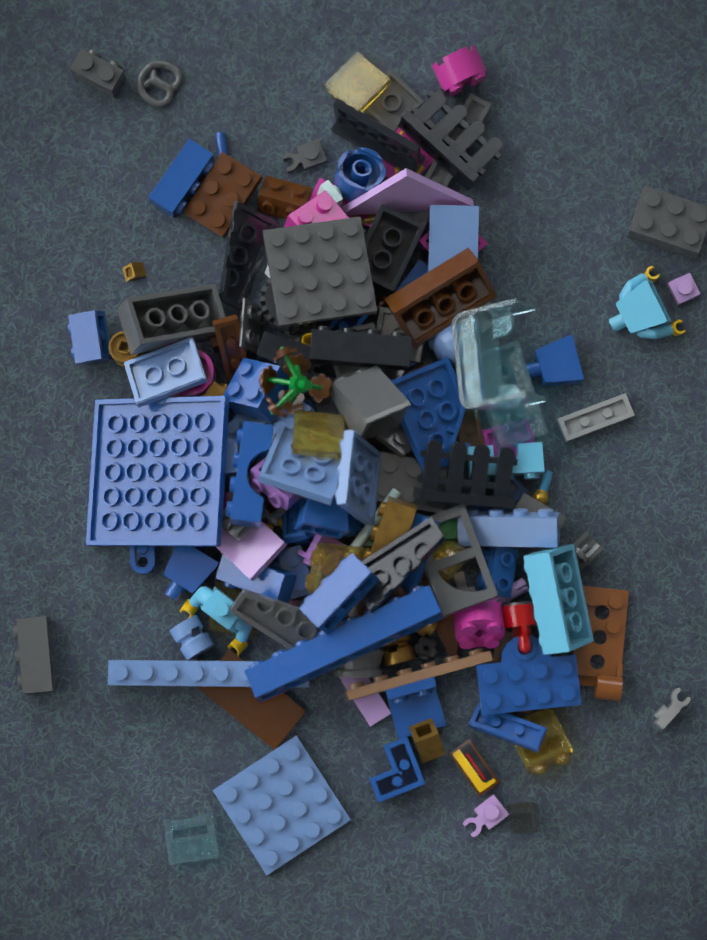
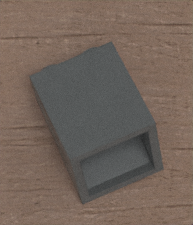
M377 365L369 369L368 367H363L350 377H339L333 382L330 390V396L349 430H354L365 440L400 426L411 405Z

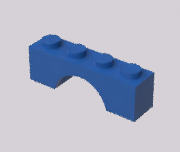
M244 421L243 429L238 428L236 443L240 444L239 453H234L233 468H237L236 477H231L229 492H234L233 502L228 501L226 516L230 517V524L256 528L261 526L264 498L252 490L247 480V474L250 467L257 460L267 457L272 445L274 425Z

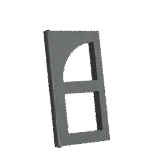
M461 504L429 516V518L432 517L434 520L439 521V525L461 517L472 546L469 549L434 561L432 554L427 559L424 570L443 617L499 597L465 505ZM476 558L487 589L476 592L455 589L442 579L439 572Z

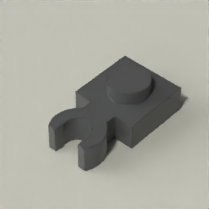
M319 139L297 146V154L286 153L282 156L283 161L290 159L294 162L292 166L286 168L287 173L296 171L299 165H303L304 170H308L327 163Z

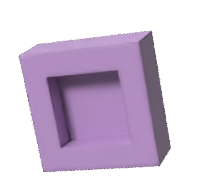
M690 273L667 284L677 306L700 295Z

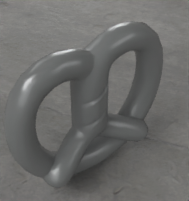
M152 61L141 70L137 79V90L142 99L148 104L159 108L165 107L172 101L174 91L182 84V72L170 62ZM157 68H165L173 72L176 77L175 82L170 84L157 77ZM150 72V78L145 81L147 74ZM154 85L166 92V97L163 100H156L145 89Z

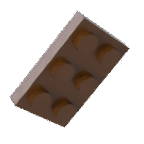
M221 152L183 213L225 239L229 233L234 201H239L246 205L263 177Z

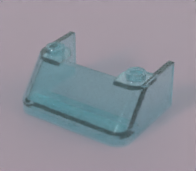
M514 298L462 311L455 315L452 321L459 400L462 406L472 410L514 409L545 402L544 396L527 391L521 392L520 388L513 384L503 385L499 338L506 337L512 333L514 329V315L534 311L535 305Z

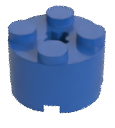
M358 147V150L351 151L350 149L342 154L334 178V185L341 191L342 198L351 202L383 183L386 167H384L383 159L377 152L369 148Z

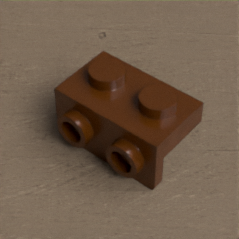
M266 175L259 192L257 211L287 220L289 214L309 201L312 187Z

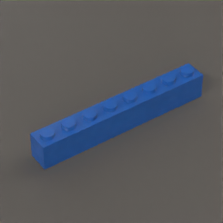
M429 585L426 587L418 586L412 589L409 595L390 599L387 601V605L377 608L373 613L366 610L364 615L357 619L349 618L344 620L341 626L333 629L328 635L321 631L318 633V637L311 640H301L290 650L277 651L272 655V658L264 662L262 660L253 662L249 665V669L244 670L255 698L259 703H262L443 619V615Z

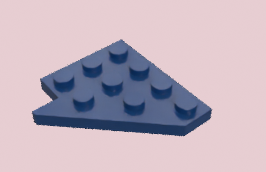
M448 357L391 380L411 404L401 425L422 473L425 457H421L420 453L421 450H426V444L430 440L439 441L442 444V452H450L451 445L456 441L476 377L474 372L457 379ZM441 459L440 468L448 465L449 459Z

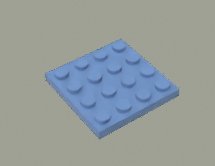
M297 735L213 790L266 875L351 820Z

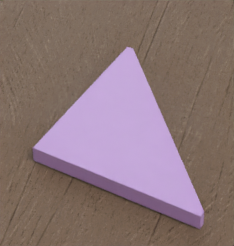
M406 168L344 205L342 210L348 216L377 214L381 204L399 213L430 211V205H474L473 199Z

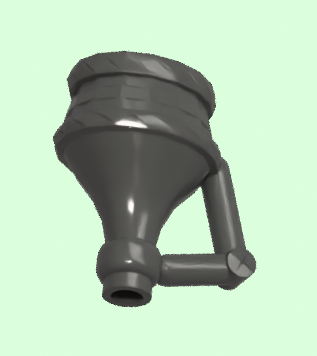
M354 607L344 618H359L356 608ZM378 648L335 668L334 676L381 677L380 663L385 652L384 648Z

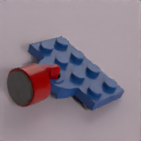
M533 601L503 604L504 607L501 608L504 627L512 628L513 639L505 644L501 652L500 663L476 665L481 715L582 705L576 655L551 657L550 654H543L539 639L531 634V626L537 625L534 618Z

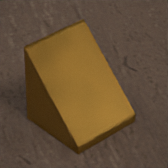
M131 262L122 268L126 282L147 276L143 262Z

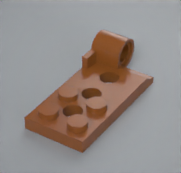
M583 586L592 635L595 631L601 630L606 635V641L601 645L593 641L573 650L572 655H576L579 685L594 687V699L620 701L623 685L622 659L629 591ZM598 606L607 608L608 617L605 620H600L595 616V609ZM593 655H599L603 658L604 664L602 668L594 669L590 665V659Z

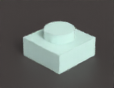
M327 180L320 185L317 195L326 190L340 206L343 200L342 193L336 185H332Z

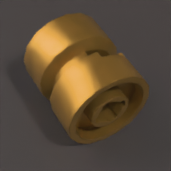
M124 331L116 333L109 341L108 348L113 360L123 368H125L124 362L143 355V353H130Z
M410 634L383 646L385 652L382 658L385 667L416 659L413 646L408 644V641L411 639Z

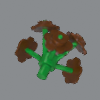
M290 346L281 347L276 352L277 357L272 359L273 362L285 359L286 365L283 367V372L288 374L289 380L277 378V372L273 370L272 365L263 368L259 376V384L263 388L264 394H269L275 388V383L289 386L287 391L282 390L278 393L280 401L277 404L270 398H266L270 403L267 407L270 410V414L277 417L282 415L284 418L287 417V414L282 409H285L288 414L294 415L297 411H301L304 408L302 403L305 399L304 392L309 390V394L314 396V400L321 403L324 398L330 397V389L333 385L332 380L326 378L325 374H319L318 377L314 376L309 381L306 376L308 374L307 370L311 368L310 360L304 359L302 354L291 355L297 352L298 348L291 349Z

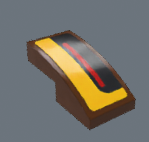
M467 740L449 753L480 798L500 784L470 740Z

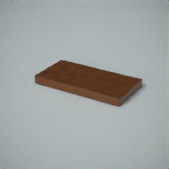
M230 649L220 659V661H243ZM198 687L274 750L306 712L284 693L259 703L251 687Z

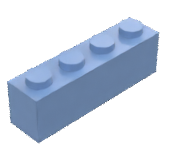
M466 508L480 546L557 548L559 545L560 513L553 512L552 509H539L538 512H528V509L518 508L514 509L513 512H504L502 508H491L489 511H479L478 508ZM459 517L457 518L458 546H471L463 521Z

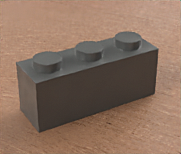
M43 616L16 619L17 625L13 626L14 639L18 640L19 650H15L16 664L20 665L21 675H17L18 689L22 690L23 694L55 692L50 618Z

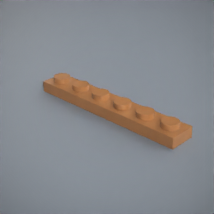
M483 648L469 651V657L460 659L458 654L444 658V664L436 665L435 661L422 664V670L412 672V669L408 668L397 671L398 676L388 679L387 674L375 677L372 684L364 685L363 681L350 684V690L345 691L347 701L358 699L423 679L487 663L493 660L491 652H483Z

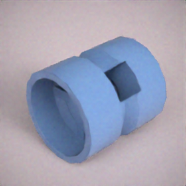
M197 615L184 620L169 631L175 642L182 644L180 650L187 661L199 656L215 645L209 634L202 632L204 626Z

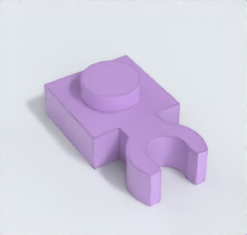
M493 794L474 809L478 816L467 818L464 820L463 825L466 826L471 822L475 823L476 830L471 833V836L475 837L481 832V827L484 824L490 830L509 814Z

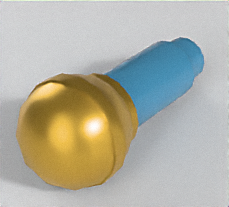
M546 470L542 477L539 489L532 495V498L544 505L549 501L548 490L553 478V472Z

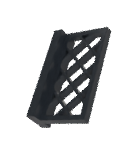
M338 98L335 100L333 107L336 122L332 127V132L357 147L374 150L381 156L383 161L400 171L407 168L415 173L418 172L426 159V156L421 154L419 145Z

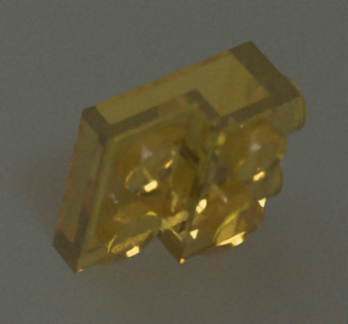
M317 542L316 548L312 551L310 557L311 572L307 575L305 582L308 592L313 594L321 586L322 581L327 576H330L339 567L340 562L351 553L363 561L366 557V549L363 547Z
M545 708L522 718L548 729L539 753L514 744L528 775L532 773L535 776L541 775L548 770L547 766L554 763L563 765L570 760L573 750L553 708Z

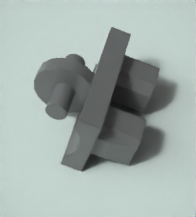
M587 531L573 543L579 571L603 550Z

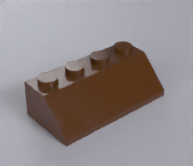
M468 247L384 300L407 337H411V345L415 348L498 296L479 260Z

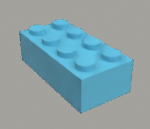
M574 544L558 546L557 548L549 547L523 556L525 561L524 569L530 586L529 594L534 605V618L538 625L539 643L543 649V654L570 652L593 642Z

